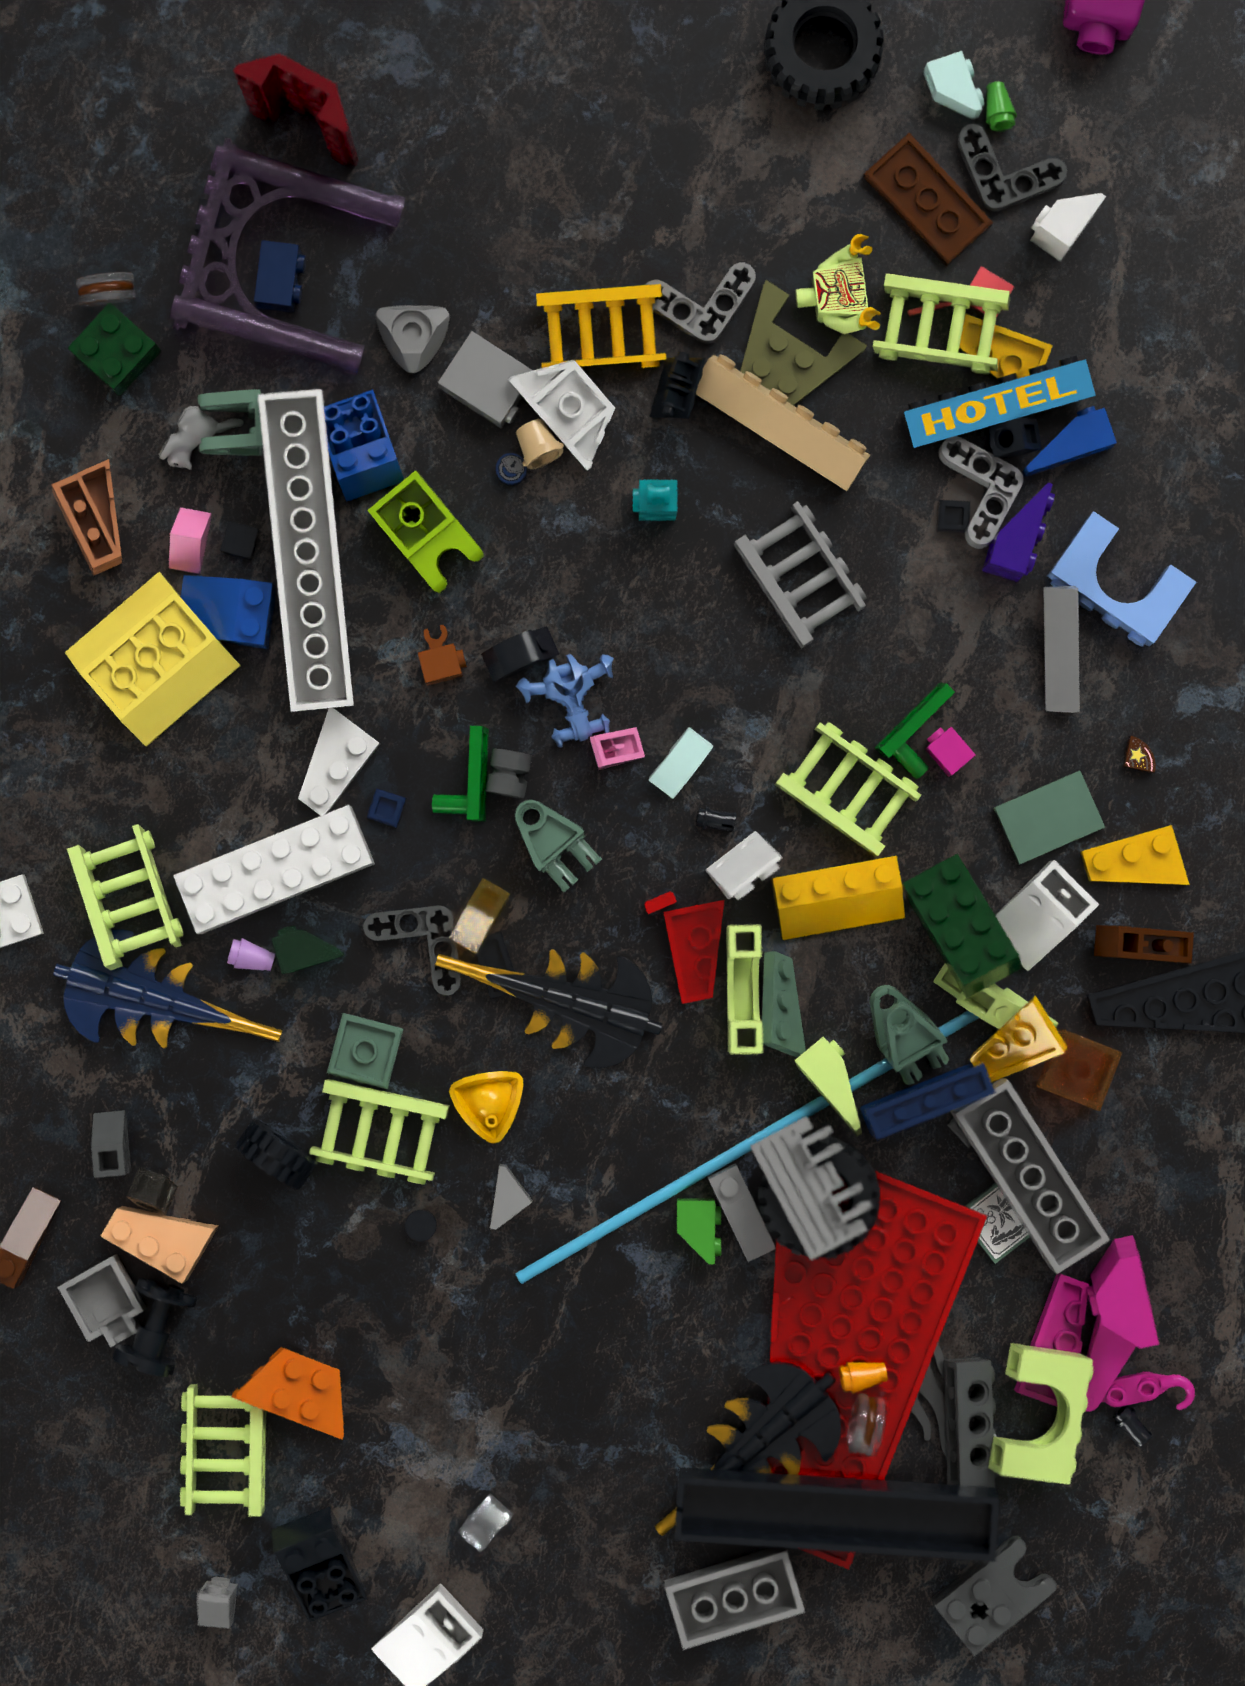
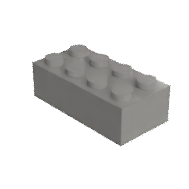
M772 1547L664 1580L665 1590L683 1650L805 1613L786 1548Z

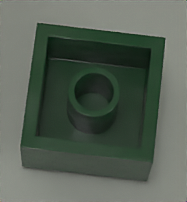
M110 302L68 347L76 358L119 396L125 392L161 352L153 340Z

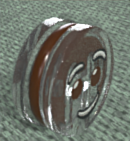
M114 272L89 275L76 279V287L79 289L78 294L80 295L78 297L79 305L83 307L106 306L109 302L115 305L136 300V291L133 285L134 275L129 272Z
M861 1393L856 1396L848 1427L847 1449L849 1452L857 1453L858 1451L871 1457L877 1454L882 1440L886 1417V1401L884 1398L868 1397V1395Z

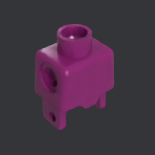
M1065 0L1063 25L1067 29L1079 31L1077 47L1093 54H1110L1114 50L1116 39L1124 41L1132 36L1139 23L1145 0Z

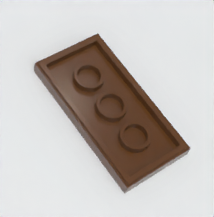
M910 133L903 137L863 175L869 184L946 266L993 224L988 216Z

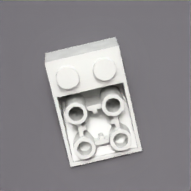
M754 831L705 871L727 899L734 896L739 900L755 888L751 883L753 880L759 877L763 881L780 867L776 862L782 859V857Z
M1052 860L995 916L1020 955L1021 965L1029 971L1069 935L1099 904L1055 860Z
M440 1583L381 1638L371 1650L405 1686H426L460 1659L482 1638L483 1628Z

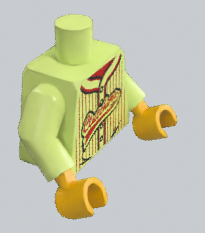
M863 234L855 235L850 244L822 262L817 270L813 271V287L796 289L797 308L815 306L817 321L823 322L825 326L842 334L864 330L866 326L872 330L879 329L880 323L871 321V319L881 313L872 307H868L862 257L857 258L858 253L869 255L872 252V247L870 246L861 248L862 242L869 237Z

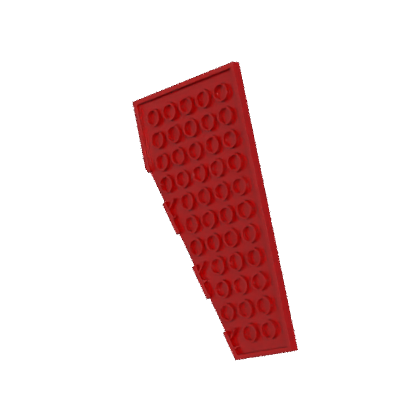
M874 1170L880 1188V1205L877 1219L868 1236L862 1243L860 1242L853 1250L837 1255L835 1258L828 1259L825 1257L818 1260H810L808 1256H798L791 1253L790 1249L785 1246L782 1247L776 1242L770 1363L779 1361L801 1367L816 1380L821 1379L827 1372H830L837 1382L826 1391L838 1407L841 1417V1435L838 1447L827 1462L822 1461L819 1450L809 1439L804 1436L796 1438L802 1455L798 1475L868 1480L885 1479L987 1219L986 1214ZM840 1175L843 1186L832 1191L833 1196L848 1188ZM850 1197L838 1202L842 1213L847 1211ZM846 1362H884L887 1381L854 1394L851 1391L844 1392L841 1386L839 1367L846 1366ZM872 1396L877 1403L874 1433L871 1444L866 1446L863 1452H859L856 1448L859 1417L865 1399ZM879 1424L878 1433L876 1435L877 1425ZM879 1441L878 1447L876 1448L875 1444ZM772 1456L767 1459L772 1473L789 1474L786 1467L778 1459ZM800 1549L848 1570L856 1553Z

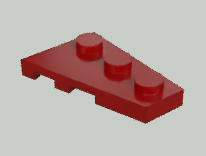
M725 900L663 912L682 1004L713 998Z

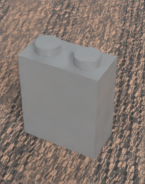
M471 331L438 381L439 389L502 429L506 422L511 424L520 410L517 404L522 398V395L508 379L511 376L533 370Z

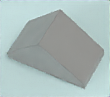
M504 1164L499 1165L490 1229L495 1230L533 1201L508 1166Z

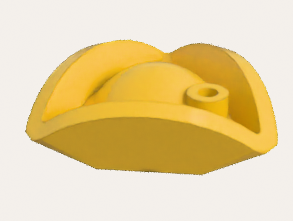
M509 1071L476 1074L451 1084L449 1093L455 1108L467 1125L489 1143H499L508 1132L516 1116L523 1091V1078L519 1073Z

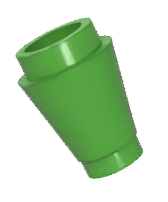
M1003 82L990 83L986 87V122L993 131L1010 129L1015 125L1017 114Z

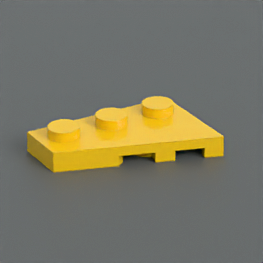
M1172 825L1080 851L1089 881L1190 885Z
M1035 995L972 1054L970 1061L973 1066L984 1063L991 1082H994L1064 1054L1067 1046Z

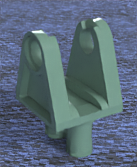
M260 389L205 393L197 396V402L202 411L248 413V417L255 420V427L249 429V434L201 438V443L199 444L200 453L262 456V429L258 395H261Z
M526 800L517 807L515 813L516 822L535 867L540 873L547 872L563 893L570 888L562 879L563 876L572 886L579 880L560 860L562 858L561 855L565 851H570L586 869V872L594 867L586 856H589L596 865L602 860L584 840L586 837L585 831L577 824L535 800ZM529 809H535L540 812V819L534 825H528L523 821L524 813Z
M891 985L877 987L870 996L876 1044L879 1051L896 1073L899 1071L906 1085L915 1083L910 1072L917 1081L922 1078V1072L915 1061L925 1055L930 1062V1066L934 1069L942 1067L937 1056L944 1065L947 1064L949 1056L944 1051L942 1045L948 1041L928 1015ZM889 994L894 996V1003L890 1008H880V998L883 995Z

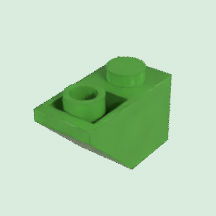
M677 1198V1233L708 1264H715V1257H721V1238H715V1225H721V1206H715V1199Z

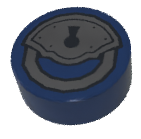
M507 453L501 456L496 463V474L499 480L506 485L521 483L527 474V466H523L524 459L515 453Z

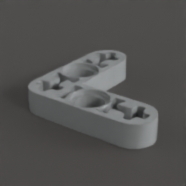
M745 262L734 264L704 308L663 281L652 280L646 285L661 284L662 297L669 301L670 296L675 297L670 302L667 312L663 310L665 303L660 299H656L655 304H653V312L703 344H711L719 339L753 288L756 273L753 267ZM745 271L748 273L747 280L749 282H742L739 285L737 293H741V296L738 297L731 290L736 282L734 274H741ZM726 284H728L731 289L725 288ZM722 295L729 296L733 300V307L729 311L719 310L716 306L718 297ZM676 305H687L691 311L690 316L685 320L677 319L673 315V309ZM709 310L717 317L725 319L721 322L717 318L713 325L714 334L708 333L706 336L701 334L702 327L700 325H707L712 319V314L708 313Z
M961 437L947 438L939 449L941 462L988 488L965 532L967 543L973 548L982 549L991 543L1022 487L1023 475L1015 466L998 457H994L993 454ZM953 445L959 448L958 454L954 458L949 456V449ZM969 452L973 455L969 458L967 465L965 466L962 463ZM977 459L985 460L989 465V471L985 474L977 473L973 468V461ZM995 468H999L1000 470L994 480L989 479L994 473ZM1008 475L1012 476L1013 484L1005 487L1003 485L1005 481L1003 478H1006ZM997 500L1000 502L1002 512L998 515L989 513L986 509L987 501ZM986 520L990 523L984 531L985 536L979 540L975 537L976 532L974 530H978L983 521Z

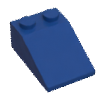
M183 576L181 598L218 641L234 645L269 648L277 589L273 583L234 578Z

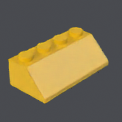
M897 856L771 879L782 940L905 918L903 889Z

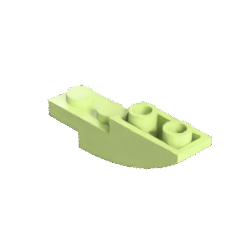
M946 963L933 981L956 997L957 1004L998 1029L1028 1003V1001L1009 988L1003 990L995 983L966 998ZM1049 1017L1056 1028L1059 1023Z

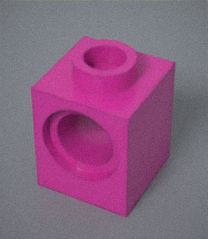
M940 727L927 738L930 745L925 748L926 752L948 777L956 773L976 755L952 727L946 731Z

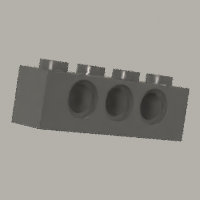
M980 1357L944 1359L947 1485L995 1488V1478L998 1474L988 1468L993 1438L997 1437L993 1428V1415L996 1411V1403L992 1397V1383L995 1380V1372L991 1365V1360ZM971 1385H974V1394L969 1398L968 1389ZM975 1416V1426L970 1430L969 1421ZM974 1448H976V1457L971 1462L970 1453Z

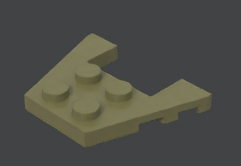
M766 280L762 288L740 372L744 374L746 371L753 373L762 380V386L770 391L772 388L781 391L788 397L787 402L796 406L826 380L842 370L849 362L860 356L866 350L867 345L850 334H841L827 357H824L773 323L790 295Z

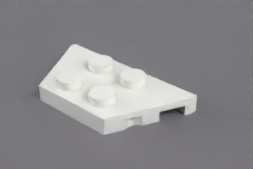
M575 360L511 376L508 379L509 382L586 470H589L592 466V460L597 447L601 444L607 423L610 422L615 410L612 403Z

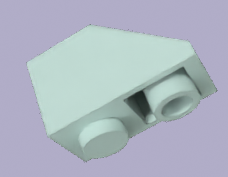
M960 51L927 62L924 74L933 100L971 119L978 118L982 106H984V98L980 88L975 89L972 81V77H974L973 66L969 59L965 60L963 52Z

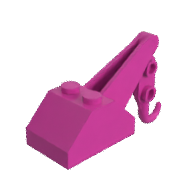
M1131 1235L1114 1239L1090 1274L1092 1286L1087 1287L1093 1316L1097 1315L1087 1353V1357L1093 1359V1377L1088 1383L1086 1411H1094L1101 1402H1105L1112 1407H1121L1150 1401L1172 1387H1182L1185 1390L1186 1397L1184 1401L1176 1405L1177 1410L1185 1409L1192 1404L1195 1398V1389L1190 1380L1182 1375L1141 1372L1117 1377L1136 1346L1139 1348L1159 1345L1134 1237Z

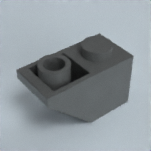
M126 1110L94 1113L91 1151L94 1178L127 1175L132 1172Z

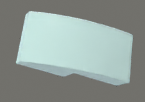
M688 727L672 746L669 754L650 775L649 781L674 799L709 754L713 745Z

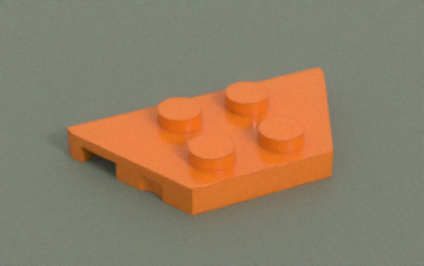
M280 1347L269 1358L267 1364L260 1366L244 1386L232 1393L231 1398L339 1439L344 1437L339 1369Z

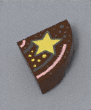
M1129 736L1123 767L1155 773V758L1148 745L1136 737Z

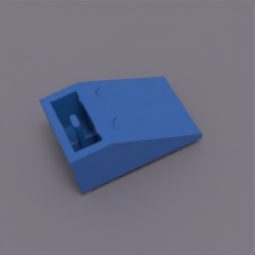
M373 390L324 407L328 452L346 502L401 483L404 480Z

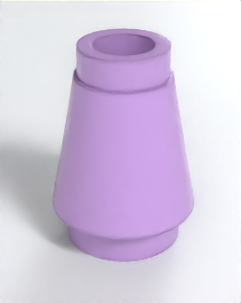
M243 938L241 941L233 939L227 963L234 965V968L271 971L275 953L269 952Z

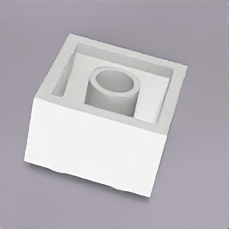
M1102 193L1059 199L1052 208L1046 205L1031 227L1035 231L1031 241L1061 261L1095 215L1106 196Z

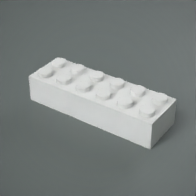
M347 805L173 876L196 934H203L360 871L375 863L353 808Z

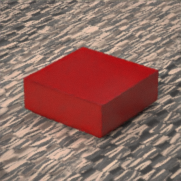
M670 891L646 901L644 907L649 915L677 903L674 893Z

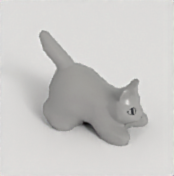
M189 406L184 409L178 419V432L168 437L159 453V458L162 460L167 458V462L171 467H185L191 470V452L201 443V438L212 437L229 429L243 426L244 421L232 418L218 423L210 415L203 413L198 406Z

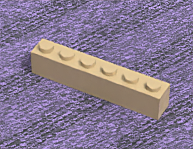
M720 354L719 357L713 355L708 359L702 369L703 375L699 381L696 395L845 491L850 488L870 457L865 452L867 448L854 439L848 441L841 437L838 428L828 422L821 424L813 418V412L804 406L798 405L796 408L787 402L788 397L775 388H772L771 391L761 385L762 380L753 373L746 371L744 374L734 368L735 362L728 357Z

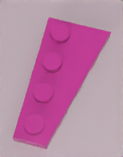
M1061 1273L1056 1274L1030 1346L1081 1354L1082 1325L1085 1324L1088 1283ZM1017 1381L1014 1391L1057 1407L1055 1394L1048 1385Z

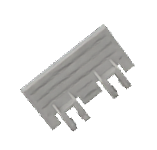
M805 1116L754 1143L750 1147L810 1260L867 1231L862 1218L850 1224L847 1221L873 1206L870 1200L863 1201L853 1209L842 1213L838 1202L860 1193L863 1187L859 1182L833 1196L832 1191L843 1186L838 1173L831 1161L820 1167L816 1163L841 1151L842 1148L839 1143L832 1144L825 1148L824 1151L812 1157L807 1145L829 1136L833 1131L830 1125L803 1139L801 1134L813 1128L808 1117Z

